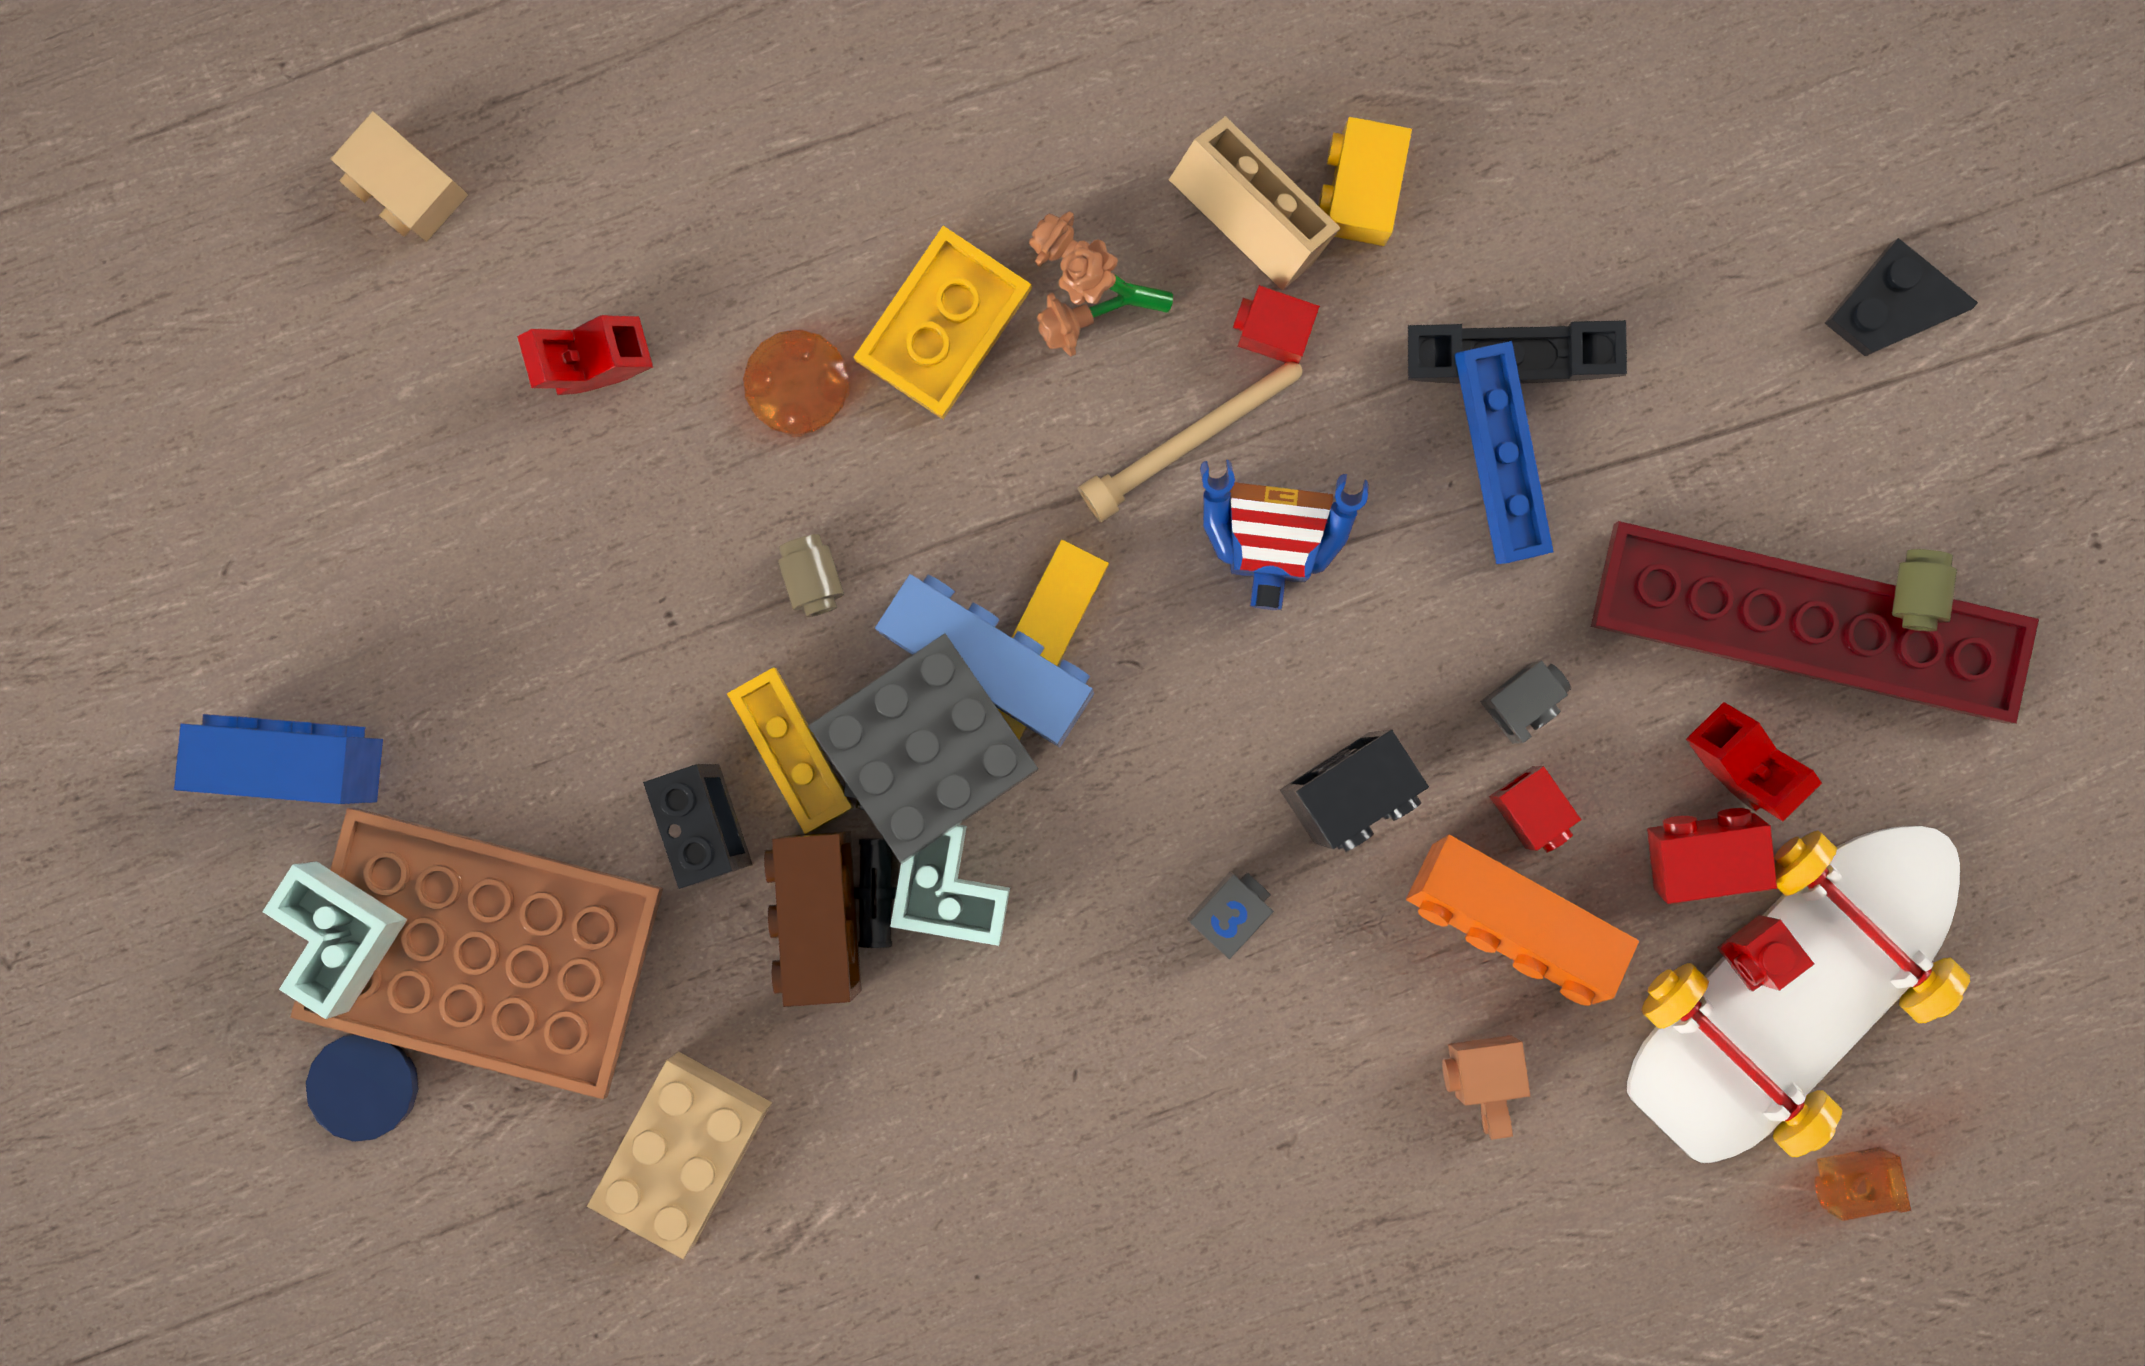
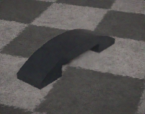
M1626 320L1574 321L1569 326L1462 328V324L1408 325L1407 327L1408 380L1460 384L1455 353L1512 341L1520 384L1593 380L1626 376L1627 374Z

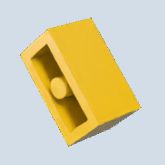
M1348 117L1342 134L1333 132L1327 157V165L1336 166L1332 185L1323 184L1318 206L1340 227V230L1334 237L1379 246L1386 245L1393 232L1412 133L1411 128Z

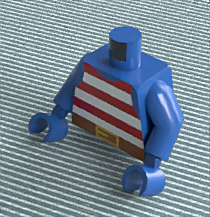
M1226 460L1227 470L1224 476L1217 479L1209 477L1208 462L1204 461L1200 467L1203 486L1206 489L1203 495V527L1218 559L1230 564L1231 574L1253 577L1250 606L1254 608L1282 610L1285 581L1305 583L1311 574L1323 572L1346 545L1357 516V510L1361 509L1368 499L1369 484L1367 480H1364L1363 489L1358 494L1349 495L1344 492L1347 474H1342L1337 479L1336 502L1332 504L1333 494L1235 482L1232 464L1229 460Z

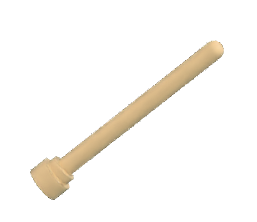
M1292 361L1286 362L1115 476L1111 477L1107 474L1099 478L1095 475L1080 485L1078 490L1093 515L1102 523L1119 511L1118 505L1125 501L1123 495L1299 380L1302 376L1301 365Z

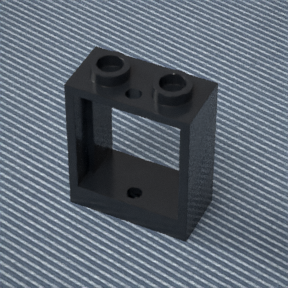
M695 764L643 782L678 889L753 865L719 764ZM673 824L681 828V834L677 838L669 834V828Z

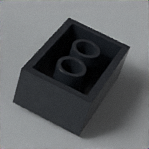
M1391 729L1368 732L1281 788L1280 791L1314 844L1330 849L1337 847L1340 850L1343 848L1347 852L1374 835L1370 828V825L1381 818L1385 820L1391 818L1395 821L1421 805L1422 802L1417 795L1428 789L1429 786Z

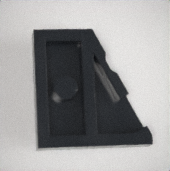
M1897 238L1888 245L1826 320L1825 324L1861 354L1868 356L1951 318L1962 315L1972 310L1978 302L1901 239Z

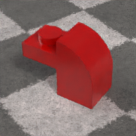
M600 315L573 330L530 329L517 336L531 388H556L557 395L592 391L623 382L653 368L639 316Z
M1725 702L1686 738L1706 768L1734 796L1755 812L1762 808L1781 821L1788 818L1822 784L1814 770L1778 750L1758 721Z

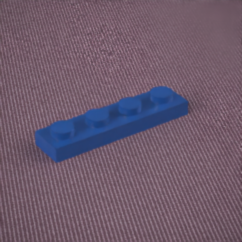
M1512 341L1455 353L1496 564H1507L1552 553L1554 551Z

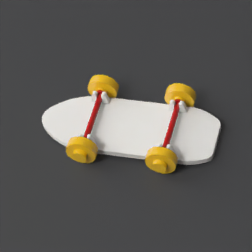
M1904 826L1873 831L1855 837L1837 847L1819 830L1811 832L1801 839L1797 836L1786 842L1774 856L1776 860V884L1783 894L1762 916L1781 919L1814 962V965L1780 991L1762 985L1755 991H1750L1724 956L1706 975L1692 963H1686L1674 971L1667 969L1662 972L1648 987L1647 992L1649 995L1641 1009L1642 1013L1656 1027L1644 1040L1633 1060L1627 1080V1093L1630 1099L1689 1157L1700 1163H1713L1734 1157L1754 1147L1773 1130L1774 1141L1790 1157H1799L1825 1146L1835 1134V1128L1842 1116V1109L1824 1090L1809 1092L1898 999L1899 1006L1917 1023H1927L1954 1011L1961 1003L1963 994L1970 983V975L1951 957L1942 958L1932 963L1950 929L1957 906L1960 885L1959 857L1956 847L1948 836L1934 828Z

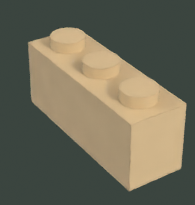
M1226 116L1194 139L1169 178V181L1281 290H1284L1313 265L1340 230V227Z

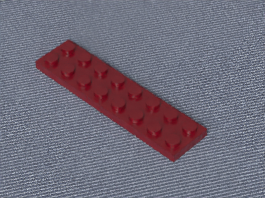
M1618 521L1613 525L1591 627L2000 723L2017 724L2039 619L1953 599L1950 622L1938 623L1937 631L1911 630L1902 627V618L1892 615L1896 585Z

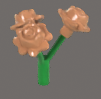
M1069 211L1060 218L1050 213L1047 214L1044 219L1039 221L1036 229L1032 232L1033 237L1030 238L1029 245L1038 253L1035 259L1036 265L1041 267L1047 260L1055 261L1062 257L1060 267L1063 275L1059 279V286L1069 292L1072 303L1076 305H1081L1085 300L1091 304H1096L1099 302L1103 292L1108 289L1118 293L1117 297L1092 307L1083 304L1074 309L1056 299L1053 293L1047 295V309L1037 315V321L1040 322L1039 332L1050 349L1062 347L1072 357L1076 355L1075 347L1077 346L1080 329L1094 324L1093 318L1125 305L1167 313L1173 304V294L1170 291L1127 283L1111 271L1117 266L1118 259L1116 256L1108 253L1105 243L1099 239L1094 240L1091 244L1086 241H1075L1073 239L1074 228L1072 227L1074 214Z

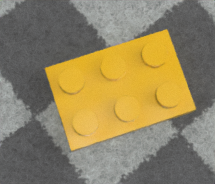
M942 226L855 354L854 359L857 363L944 420L1032 290V284L945 226Z

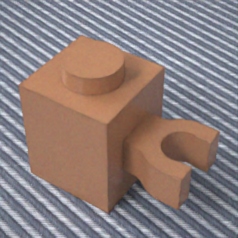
M1512 1035L1448 1044L1450 1059H1443L1442 1061L1447 1091H1455L1456 1098L1465 1106L1481 1103L1483 1132L1489 1134L1491 1140L1513 1137L1506 1100L1531 1097L1523 1042Z

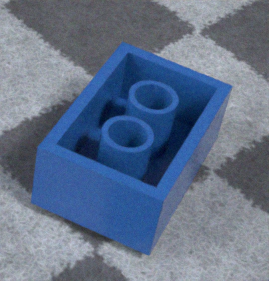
M203 714L202 725L180 724L174 790L332 804L375 803L378 798L383 739L366 738V727Z

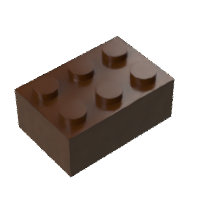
M851 831L787 835L772 839L773 849L765 850L764 854L767 883H775L776 905H769L768 907L769 934L771 938H779L780 960L772 961L773 991L775 994L782 993L783 1007L851 1002L862 991L856 899L854 898L855 884Z

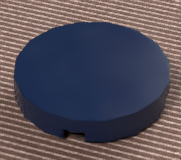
M355 1034L345 1035L326 1045L311 1063L306 1080L307 1102L316 1121L333 1136L353 1142L377 1139L395 1129L413 1110L419 1090L417 1068L411 1057H407L399 1046Z

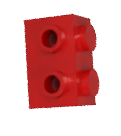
M1730 808L1719 811L1717 813L1718 818L1697 821V818L1693 816H1674L1664 819L1663 826L1647 828L1654 890L1667 904L1777 889L1771 825L1756 813H1751L1750 809Z

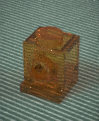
M1875 1147L1817 1159L1820 1176L1815 1177L1814 1184L1821 1206L1827 1209L1828 1213L1840 1220L1846 1221L1892 1211L1900 1213L1911 1211L1900 1156L1881 1147ZM1865 1180L1867 1193L1858 1195V1185Z

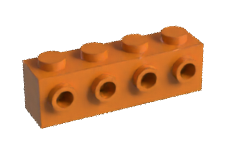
M1447 835L1432 844L1406 898L1408 902L1419 907L1418 913L1424 919L1440 926H1448L1450 924L1466 933V941L1474 947L1489 953H1495L1496 951L1514 960L1513 967L1519 972L1535 979H1543L1545 977L1562 987L1560 993L1564 997L1584 1006L1594 1005L1615 997L1639 943V940L1451 835Z

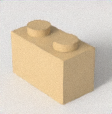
M374 111L370 113L330 158L345 172L339 181L364 203L371 196L385 206V209L379 216L403 237L412 230L427 242L468 196L449 176Z

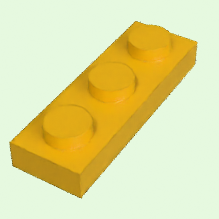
M773 667L727 693L804 834L810 833L854 808L849 797L844 796L845 790L814 734L808 727L804 716L777 668Z

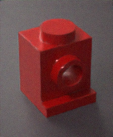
M1762 915L1757 916L1717 947L1743 983L1752 992L1761 985L1780 991L1814 965V962L1781 919Z

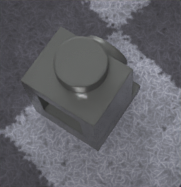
M1541 660L1528 664L1480 702L1512 744L1524 743L1532 737L1526 729L1527 726L1531 725L1534 730H1537L1561 712L1556 704L1568 696L1567 692L1571 690V685L1555 665L1550 664L1546 666Z

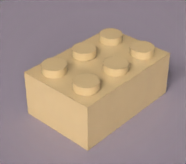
M677 1052L666 1060L587 1207L684 1259L698 1241L772 1102L681 1052Z

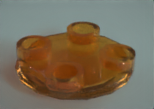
M804 330L779 332L761 342L749 357L743 377L745 398L755 416L772 430L783 432L792 437L813 433L831 423L843 408L845 399L849 396L851 389L847 366L837 348L821 335Z

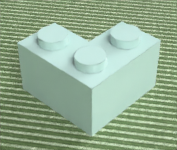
M956 826L916 855L901 863L890 927L999 946L1002 939L1010 888L958 879L967 826Z
M317 861L293 864L263 910V913L309 941L279 990L324 1019L349 1012L408 919Z

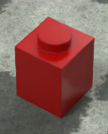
M1259 285L1253 301L1243 297L1233 328L1242 331L1237 347L1284 363L1292 361L1299 364L1320 306Z
M1544 766L1530 767L1489 796L1525 849L1538 851L1543 847L1546 853L1553 851L1573 836L1569 828L1581 821L1577 812Z

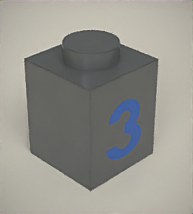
M1229 872L1189 915L1187 920L1230 960L1274 912L1264 903L1271 894L1249 873H1246L1240 880L1233 873Z

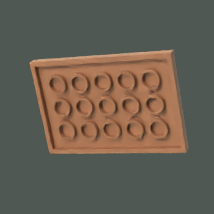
M347 808L330 870L408 920L349 1012L324 1019L295 1000L290 1018L599 1099L608 1097L663 888L358 808Z

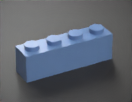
M909 574L875 629L882 636L912 655L945 633L996 708L1060 748L1094 695L1093 688L1086 685L1090 676L1064 659L1059 666L1040 656L1045 648L1024 633L1017 631L1012 638L995 627L999 619L983 607L972 603L967 610L950 599L955 591L935 577L928 574L924 581H921Z

